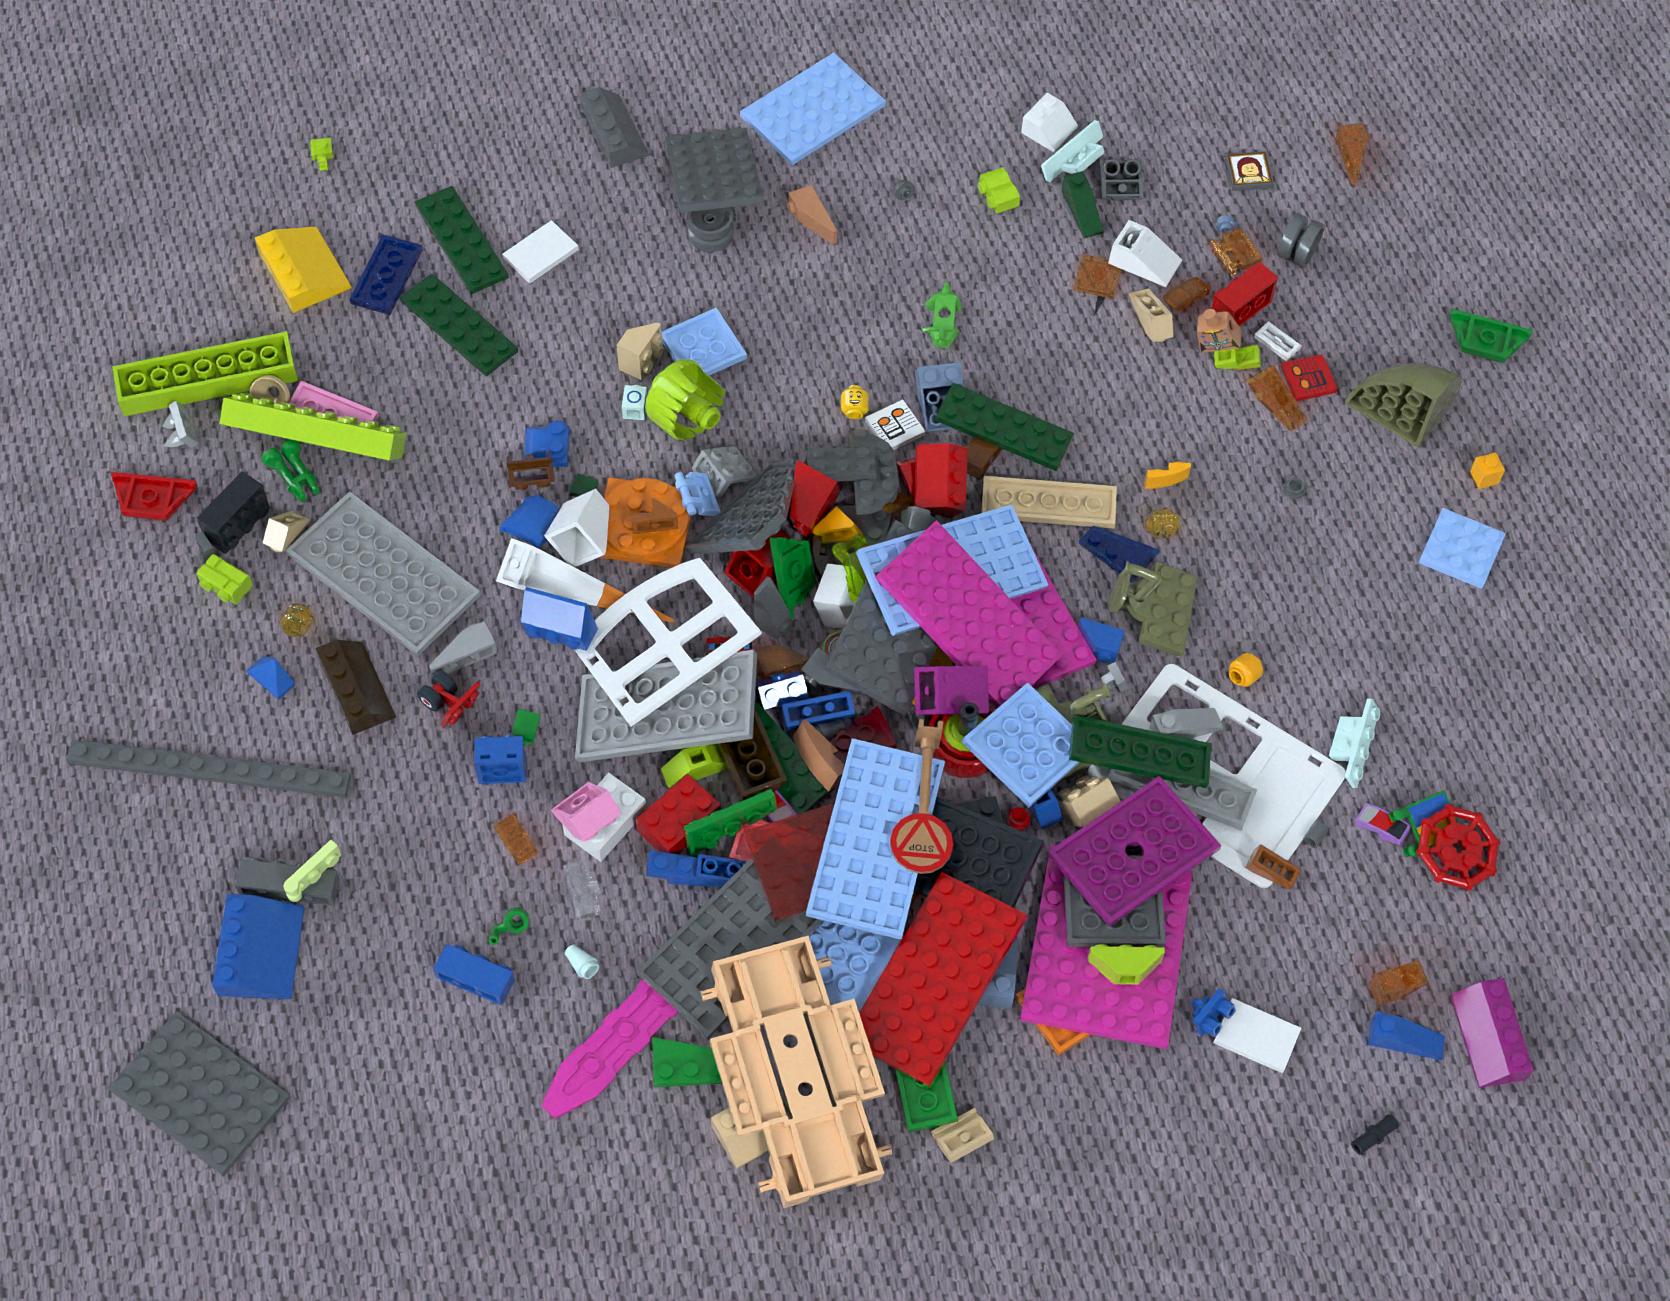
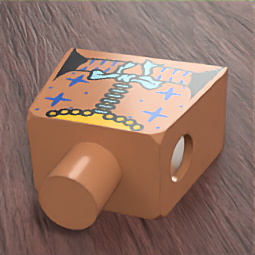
M1207 309L1198 316L1197 335L1200 352L1241 348L1242 330L1229 312L1216 313L1214 309Z

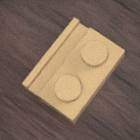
M975 1108L958 1116V1122L942 1125L931 1131L933 1139L936 1140L950 1163L994 1140L992 1131L982 1117L977 1114Z

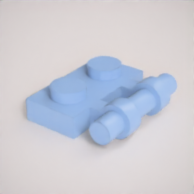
M682 472L674 475L676 479L675 486L683 498L681 501L683 508L687 509L689 516L695 515L697 513L696 509L699 515L716 516L721 512L707 473L690 472L685 476L686 479Z

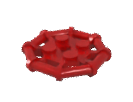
M1446 804L1445 808L1428 818L1422 819L1420 823L1422 828L1419 847L1416 853L1417 856L1422 858L1434 876L1435 882H1442L1463 888L1465 891H1471L1474 886L1490 876H1495L1497 872L1498 847L1501 842L1500 839L1496 838L1481 812L1476 813L1454 807L1453 804ZM1455 817L1466 819L1471 822L1468 826L1456 823ZM1446 818L1448 824L1446 827L1440 830L1435 826V824ZM1476 825L1487 841H1481L1480 834L1474 831ZM1430 834L1434 835L1433 848L1429 847ZM1459 843L1463 850L1457 853V849L1453 847V844ZM1483 848H1488L1486 863L1481 860ZM1431 854L1440 859L1441 868H1439ZM1476 866L1481 870L1469 877L1468 870ZM1446 871L1457 872L1460 874V877L1446 874Z

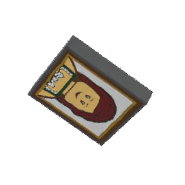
M1266 151L1226 154L1225 161L1232 191L1273 188L1274 181Z

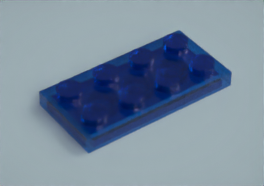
M382 234L350 297V303L391 315L423 251L422 245Z

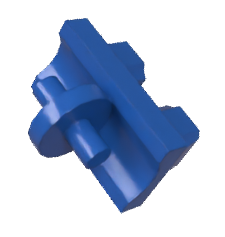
M1218 989L1211 998L1205 996L1203 1000L1195 998L1191 1003L1195 1009L1191 1014L1195 1018L1193 1023L1197 1028L1196 1033L1200 1036L1207 1033L1216 1037L1222 1028L1221 1022L1216 1020L1218 1016L1222 1015L1229 1019L1236 1012L1235 1005L1226 998L1225 991Z

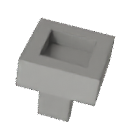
M1116 662L1108 665L1107 667L1110 672L1101 677L1103 684L1107 685L1109 690L1118 687L1120 692L1129 689Z

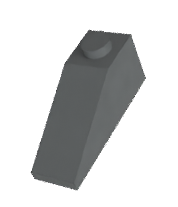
M767 576L754 592V621L761 631L777 640L781 634L785 635L791 627L790 612L772 579Z

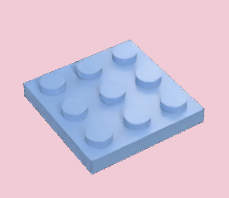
M717 308L662 331V342L675 362L681 359H692L709 376L747 359L746 352Z
M1442 508L1419 563L1482 589L1506 533Z

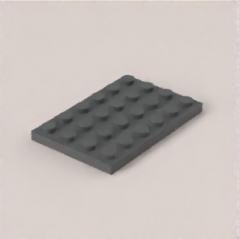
M737 127L730 130H714L704 133L694 132L686 135L675 134L665 137L680 213L764 203L747 128Z
M177 1011L108 1087L113 1094L222 1177L225 1176L291 1098L287 1092Z

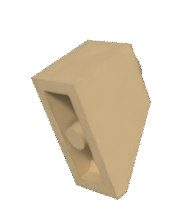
M293 511L269 518L262 543L270 546V549L275 552H283L301 536L311 519Z

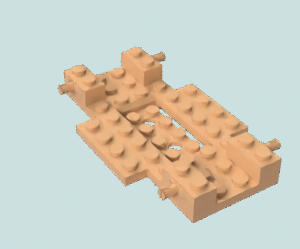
M809 936L713 961L711 971L715 986L714 988L700 991L703 1001L717 997L722 1004L725 1017H729L733 1032L711 1038L710 1044L738 1137L760 1131L764 1132L770 1152L769 1162L773 1174L772 1179L758 1182L759 1190L762 1193L776 1189L780 1195L783 1208L807 1202L812 1196L856 1184V1187L879 1181L884 1175L880 1158L892 1155L890 1144L876 1148L862 1105L864 1101L884 1096L885 1092L855 999L830 1005L819 969L832 966L829 956L816 960ZM803 1014H806L835 1107H832ZM762 1025L765 1027L766 1036L769 1040L774 1062L781 1079V1085L793 1119L790 1120L786 1115L760 1031V1026ZM793 1035L796 1037L798 1044L794 1048H788L783 1043L784 1037ZM801 1083H809L812 1086L813 1091L809 1096H803L799 1093L798 1086Z

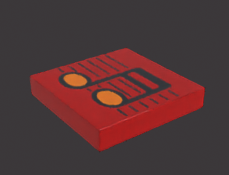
M1323 354L1282 363L1281 368L1295 402L1337 392L1338 388Z

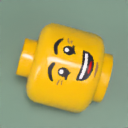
M858 385L849 386V389L844 390L841 394L840 409L842 413L849 419H861L869 410L868 392Z

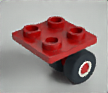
M437 671L431 677L433 686L424 685L417 691L419 700L434 712L438 711L444 705V702L450 707L441 723V726L445 728L448 724L452 726L461 717L460 714L464 711V707L468 710L476 702V698L480 694L478 689L481 684L477 681L459 699L453 696L458 690L454 680L446 673Z

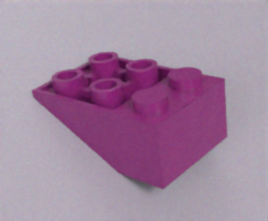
M988 666L914 667L916 715L960 714L961 706L967 702L976 704L979 708V713H989Z

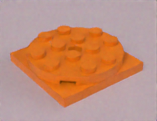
M609 477L604 499L610 505L607 548L605 555L599 558L669 568L682 564L691 516L688 515L687 509L683 508L681 502L683 498L680 491H677L675 486L651 478L624 480ZM652 498H655L677 513L678 529L633 534L631 515L640 512H653Z

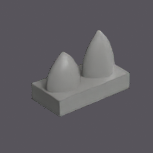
M177 401L169 404L171 413L166 417L163 427L168 429L176 428V430L169 436L164 446L179 447L186 444L191 448L195 447L199 442L189 410Z

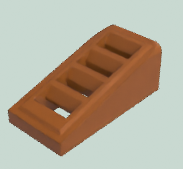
M1262 844L1253 850L1245 866L1252 873L1289 890L1293 888L1301 871L1300 868ZM1268 862L1272 863L1270 869L1266 867ZM1279 866V867H1281V869H1280L1279 873L1277 874L1275 871H1276L1277 867ZM1286 870L1290 872L1287 879L1284 878Z

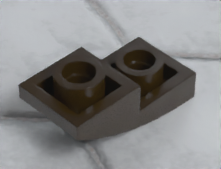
M813 535V566L820 583L828 564V556H825L826 545H822V536Z

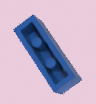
M850 691L782 704L779 708L784 732L798 729L805 719L813 726V724L850 719L855 714Z
M446 944L433 968L436 978L501 1006L515 982L514 974L510 967L504 964L496 965L491 963L487 957L480 954L472 955L459 945L453 947Z

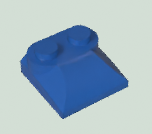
M554 421L548 426L526 428L524 459L525 455L533 454L534 459L547 457V452L551 451L553 467H568L570 426H567L562 421Z

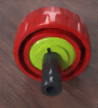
M967 702L961 706L960 714L932 715L928 727H937L938 721H943L939 749H935L932 754V758L945 761L943 772L957 778H973L982 776V774L990 771L962 743V739L991 715L995 709L989 706V713H979V708L976 704Z

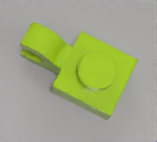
M331 137L310 140L312 160H318L320 171L328 170L327 159L333 158Z

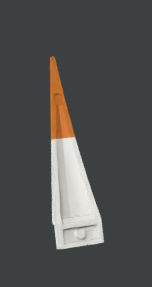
M512 538L496 580L525 591L526 587L607 609L625 595V593L532 545ZM651 607L660 620L675 622L673 618Z

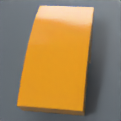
M1177 461L1169 463L1167 470H1147L1145 489L1166 487L1187 479L1191 463Z

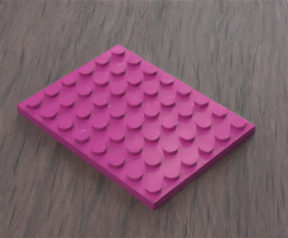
M1051 844L1050 850L1054 848L1056 845ZM1048 857L1020 1021L1167 1049L1193 871L1190 870L1162 890L1166 937L1165 953L1162 962L1139 984H1113L1088 962L1090 947H1067L1063 872Z

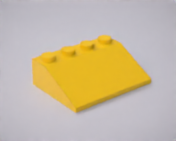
M317 227L276 229L255 237L258 252L293 313L352 288Z

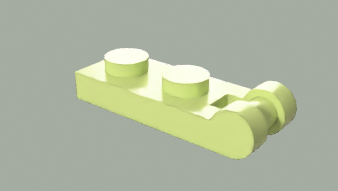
M330 840L285 881L283 886L290 901H299L302 898V891L310 884L317 882L321 874L328 867H333L338 862L341 853L335 842Z

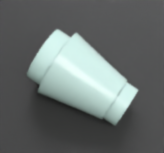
M575 944L566 949L565 955L579 977L590 979L598 972L599 965L596 958Z

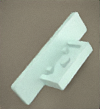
M1094 120L1041 165L1047 182H1051L1062 172L1073 174L1084 171L1105 153L1103 146L1096 144L1103 138L1099 121Z
M1367 699L1362 717L1340 716L1329 753L1331 760L1349 761L1345 777L1352 788H1357L1359 781L1363 777V767L1365 760L1369 757V746L1371 740L1374 739L1376 721L1380 718V709L1373 699Z

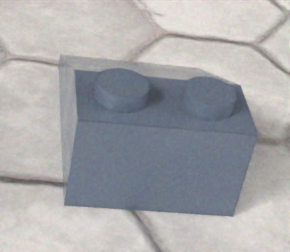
M1018 939L1014 940L978 1005L1012 1009L1016 981Z

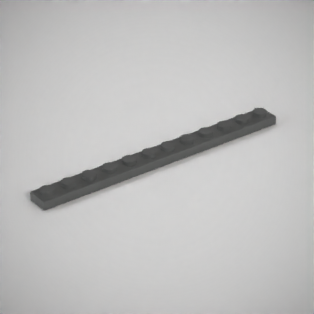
M72 739L66 759L68 764L337 797L347 796L351 780V774L348 772Z

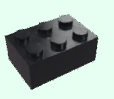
M241 471L197 517L201 532L203 531L213 547L226 554L230 549H234L238 545L239 540L245 534L251 532L254 524L260 518L267 515L270 506L263 484Z

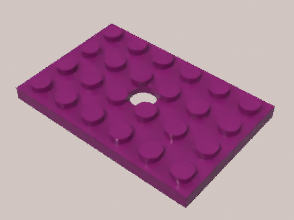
M1158 776L1049 850L1048 856L1110 927L1218 852L1222 845L1164 780ZM1129 844L1133 846L1139 845L1142 847L1144 854L1139 859H1132L1127 856L1125 848Z

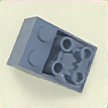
M961 362L917 367L915 377L926 432L954 429L935 421V418L952 384L955 383L964 387Z

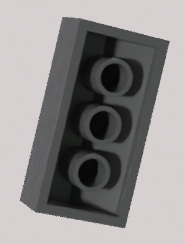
M600 87L580 93L581 109L610 168L649 156L619 94Z

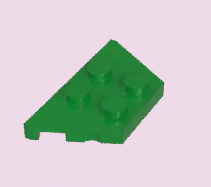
M1452 309L1450 313V319L1461 352L1502 363L1514 354L1531 337L1533 332L1532 329Z
M771 536L769 539L778 590L790 612L791 620L794 617L792 611L796 605H802L807 593L811 591L816 583L809 541Z

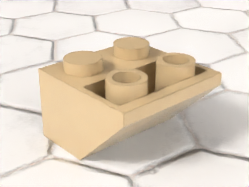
M660 323L627 329L616 345L620 371L642 380L645 374L651 372L653 362L656 358L659 359L664 351Z
M1088 775L1079 778L1076 781V785L1072 788H1065L1057 793L1058 797H1056L1061 813L1076 827H1085L1121 802L1109 778L1089 777Z

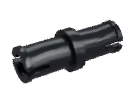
M1388 1114L1376 1125L1367 1127L1364 1134L1351 1142L1353 1150L1358 1155H1363L1364 1152L1375 1144H1381L1384 1141V1137L1399 1128L1397 1119L1393 1115Z

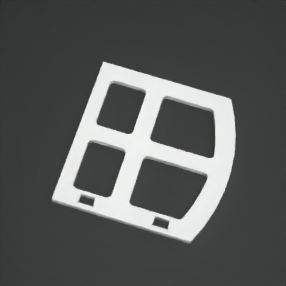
M697 558L650 578L621 597L595 620L598 630L587 651L577 649L575 652L632 727L756 639L762 632L701 558ZM695 579L713 603L671 632L647 604V601L673 586ZM633 612L655 639L656 643L618 671L612 672L595 648L617 623L627 614ZM721 617H726L738 633L700 661L693 662L682 648L683 644ZM596 656L599 661L592 665L589 660ZM668 657L680 671L679 676L641 703H635L625 690V686L660 660ZM627 697L629 702L623 706L620 700Z

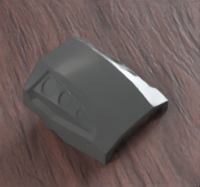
M1141 159L1099 161L1102 200H1139L1144 198Z

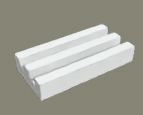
M1269 321L1254 335L1255 339L1286 362L1302 346ZM1266 330H1269L1271 333H1273V334L1276 335V336L1274 337L1273 335H1271V334H1270L1269 332H1267ZM1282 341H1284L1286 344L1292 347V349H1290L1288 346L1282 343Z

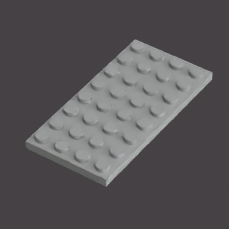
M350 491L286 549L288 556L416 656H419L481 596L480 590Z
M754 650L734 653L632 727L592 674L582 675L575 759L578 762L753 739L757 653ZM704 657L692 659V661L698 662ZM673 662L655 664L625 686V690L635 703H641L679 676L680 671ZM627 697L620 700L623 706L629 702Z

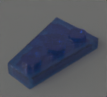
M1092 526L1079 540V544L1119 574L1125 569L1127 561L1146 568L1160 551L1096 526ZM1131 574L1130 582H1132L1137 576Z

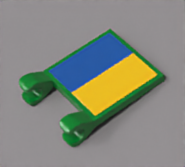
M1445 790L1389 813V818L1392 822L1407 817L1418 842L1403 848L1406 857L1417 855L1416 850L1419 847L1422 828L1420 823L1422 819L1432 816L1445 808L1446 804H1450ZM1446 818L1435 824L1440 830L1448 825ZM1430 834L1429 847L1432 848L1434 835Z

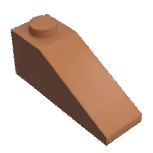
M812 185L789 192V202L786 203L789 213L794 214L797 221L830 243L836 244L837 229Z

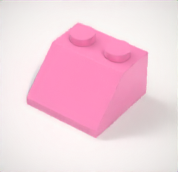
M590 782L551 809L552 813L575 838L583 842L593 839L600 829L614 823L616 817L622 814L609 791Z

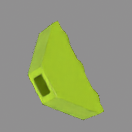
M716 744L682 750L661 768V773L668 789H671L687 774L697 781L727 769Z
M1098 944L1090 947L1088 962L1113 984L1135 985L1141 983L1162 962L1165 948H1158L1155 945L1133 947L1131 945L1109 947L1105 944Z

